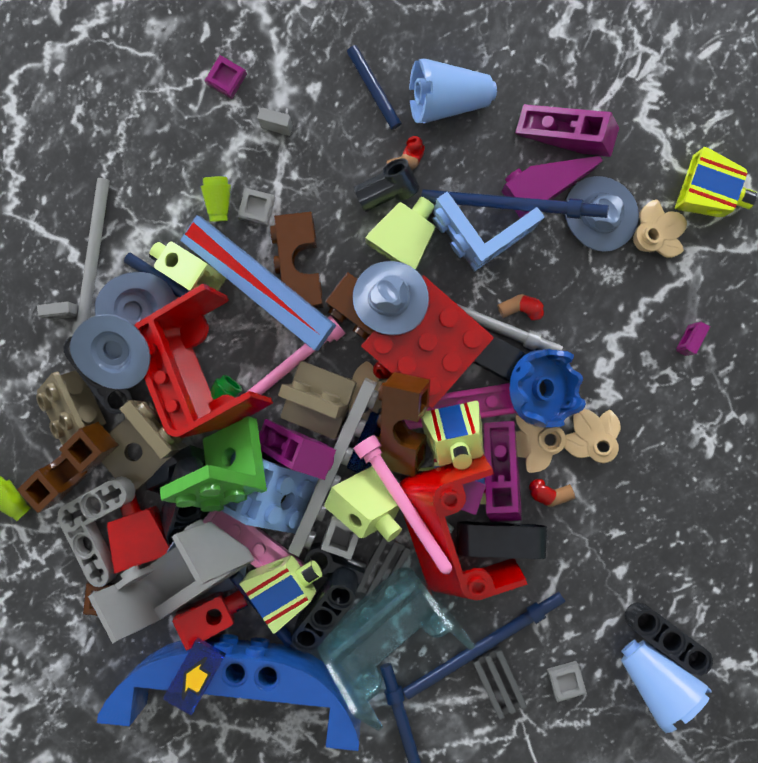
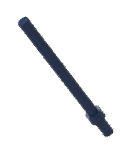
M423 189L421 197L436 203L437 198L447 191ZM448 191L457 205L532 211L538 207L541 212L566 214L567 218L581 219L582 216L607 218L609 205L583 203L582 199H569V202Z
M558 591L541 603L535 602L526 607L527 611L404 687L402 690L408 700L531 623L535 622L537 624L546 618L545 615L565 603L564 598Z
M383 664L380 666V670L386 690H384L387 704L392 707L408 763H421L403 704L405 696L402 686L397 684L392 664Z

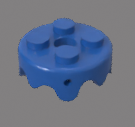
M551 349L536 350L524 355L515 365L510 378V398L515 411L526 423L535 427H561L565 425L564 420L567 417L579 413L585 408V400L579 395V388L583 377L569 364L574 359L572 353ZM542 381L546 385V392L543 396L539 390Z

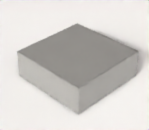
M263 107L260 108L257 119L262 129L287 136L291 135L293 125L288 114Z
M245 188L237 217L240 220L268 226L276 198L275 195Z
M71 302L37 305L38 316L48 320L75 318L78 315L79 305Z
M577 661L547 669L557 702L587 694Z

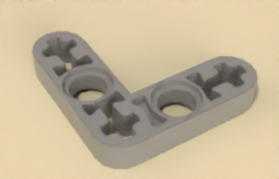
M121 476L109 480L63 505L58 511L59 524L86 579L95 587L105 586L112 582L118 574L114 572L111 552L95 521L130 503L134 499L135 487L127 477ZM120 488L122 494L112 499L109 494ZM92 497H96L100 501V512L92 507ZM81 510L83 515L73 519L72 514ZM84 536L91 540L93 545L92 551L85 548L83 544ZM96 555L97 559L93 560L92 557ZM102 568L103 571H104V574H101V573L99 572V569Z

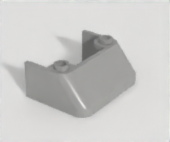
M201 519L187 526L184 529L185 531L173 535L172 538L176 547L151 565L142 569L138 565L127 569L120 574L122 580L118 583L92 593L88 597L113 644L181 610L252 563L255 559L250 550L212 522L204 523Z

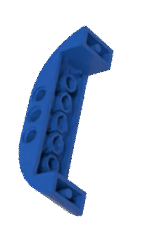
M222 634L220 637H210L187 651L181 640L168 644L150 654L129 673L105 701L97 717V723L130 727L147 705L149 689L182 692L184 672L207 657L202 668L210 672L211 675L200 694L330 708L326 748L359 750L361 719L348 688L339 676L323 661L313 655L301 652L291 646L286 647L282 644L269 643V639L254 637L251 638V641L239 640L237 635Z

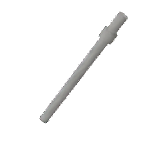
M97 178L77 321H73L71 334H74L75 330L84 321L89 319L91 315L110 183L109 180L104 178Z
M457 304L483 328L521 342L525 348L533 351L536 349L562 351L563 346L541 338L540 333L532 330L526 332Z

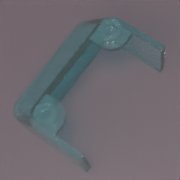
M408 567L397 569L348 611L318 647V653L352 715L377 731L383 726L369 703L382 687V676L376 666L422 627L427 634L435 638L442 637L450 632L469 650L475 647L451 612L424 581Z

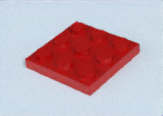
M423 275L422 278L428 289L429 303L422 322L412 331L401 335H385L373 331L361 347L391 374L397 372L430 379L429 407L432 409L494 337Z

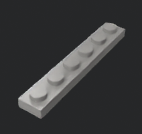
M365 378L334 446V449H336L334 464L330 471H328L325 480H319L288 549V552L298 557L303 547L308 550L310 549L317 533L311 529L316 520L322 522L327 511L324 507V500L331 488L338 484L342 478L336 475L341 464L347 466L354 451V448L349 447L353 436L360 437L367 420L362 419L366 407L372 409L377 400L379 392L374 390L377 382Z

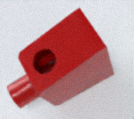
M135 494L134 499L130 503L120 508L122 517L107 523L115 573L161 558L170 547L164 535L159 509L155 505L141 510Z
M239 590L226 597L221 591L215 592L177 611L172 622L187 651L234 624L233 614L249 605ZM218 609L221 615L213 617L208 611Z

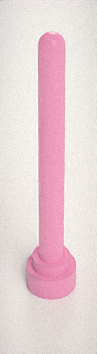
M331 315L327 318L336 327L324 344L327 341L331 343L334 339L338 341L346 334ZM305 343L248 391L260 395L264 394L297 367L299 362L304 361L314 353L315 350Z
M375 435L370 436L354 447L356 454L360 460L364 458L366 463H371L440 572L449 574L452 571L451 563L381 457L382 451L380 447L382 445Z

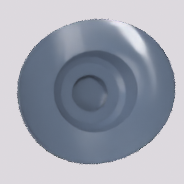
M593 176L579 181L571 188L565 200L569 202V199H582L583 203L609 205L607 218L582 216L581 219L567 218L565 214L570 231L583 245L596 251L605 252L616 250L630 240L638 225L639 211L636 200L624 185L611 178Z
M384 261L370 266L360 275L353 290V305L358 317L367 327L381 334L401 335L412 331L422 322L428 309L429 295L424 279L414 268L401 262Z
M145 272L125 273L113 278L102 287L95 301V316L101 314L116 315L135 325L140 320L176 299L169 285L158 276Z
M111 314L93 316L84 321L75 330L71 338L70 352L75 364L84 375L102 386L112 389H127L138 384L148 372L151 357L148 344L141 332L124 318Z

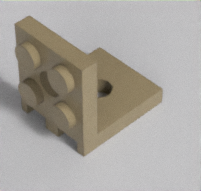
M129 400L119 408L126 419L109 432L119 446L102 461L114 478L123 476L130 479L134 484L135 492L146 484L168 459L187 447L186 443H182L184 438L173 437L165 432L152 401ZM132 443H137L142 448V456L137 461L132 460L128 455V448Z

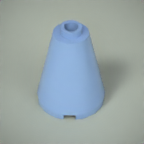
M425 58L413 63L409 90H414L415 100H410V108L416 123L424 124L485 108L496 98L497 86L488 74Z
M634 639L621 651L624 654L621 659L624 667L658 726L665 733L677 730L673 724L679 720H682L685 724L688 723L702 710L710 699L705 693H711L712 690L705 683L645 640L638 643Z

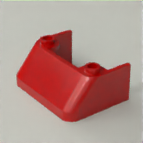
M204 283L134 325L144 336L150 350V366L144 377L165 432L173 437L185 438L226 428L273 404L270 397L251 391L237 398L230 395H222L213 400L193 348L201 344L208 335L209 327L204 315L225 304L229 299L227 295Z
M484 454L480 458L472 459V464L466 469H457L453 466V463L416 474L415 477L409 476L399 483L452 565V571L449 574L441 573L405 518L426 584L434 592L470 600H482L528 585L515 558L484 568H472L462 571L445 516L455 514L464 507L466 494L463 484L494 475L493 469Z

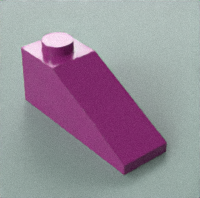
M524 104L515 133L521 137L581 154L611 157L619 126L612 112Z
M600 156L534 165L523 172L518 168L505 178L507 183L501 192L504 196L552 200L594 171L603 160ZM515 210L520 218L530 212Z
M268 419L264 420L259 433L262 452L291 470L325 480L328 471H330L334 464L336 449Z
M515 421L484 423V453L494 472V475L485 477L486 514L491 522L522 521Z

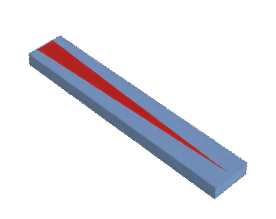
M196 215L181 241L309 347L319 351L336 325L203 217Z

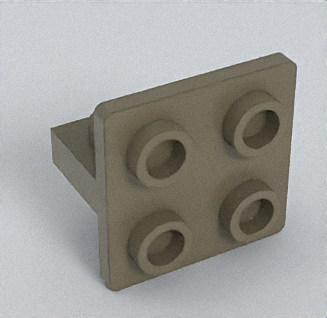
M301 361L298 364L292 383L281 385L278 396L286 399L281 418L331 439H336L357 383L344 376Z
M76 370L60 375L58 371L51 373L37 390V403L42 411H46L51 421L49 423L51 433L56 439L60 440L62 445L80 428L97 422L102 426L106 424L90 388Z

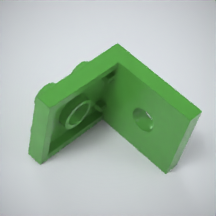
M248 416L204 438L203 446L206 466L160 487L161 501L176 503L177 507L192 506L201 508L203 512H220L224 510V505L230 502L240 503L247 500L248 494L255 491L260 493L267 491L257 419ZM235 452L236 457L231 465V456Z

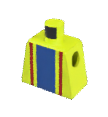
M703 147L692 157L674 209L715 217H725L735 210L736 205L750 209L756 201L757 192L743 187L748 174L744 167L707 147Z

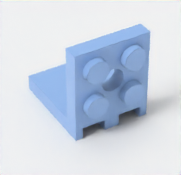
M447 191L437 198L433 211L435 217L432 218L441 233L446 231L452 239L450 245L459 258L464 256L475 272L532 232L544 219V215L536 207L494 238L484 243Z
M235 452L231 456V465L236 457ZM263 459L267 491L263 493L255 491L248 494L247 500L240 503L230 502L224 505L222 512L248 526L296 534L309 500L314 493L318 478ZM286 495L285 500L281 503L283 496Z

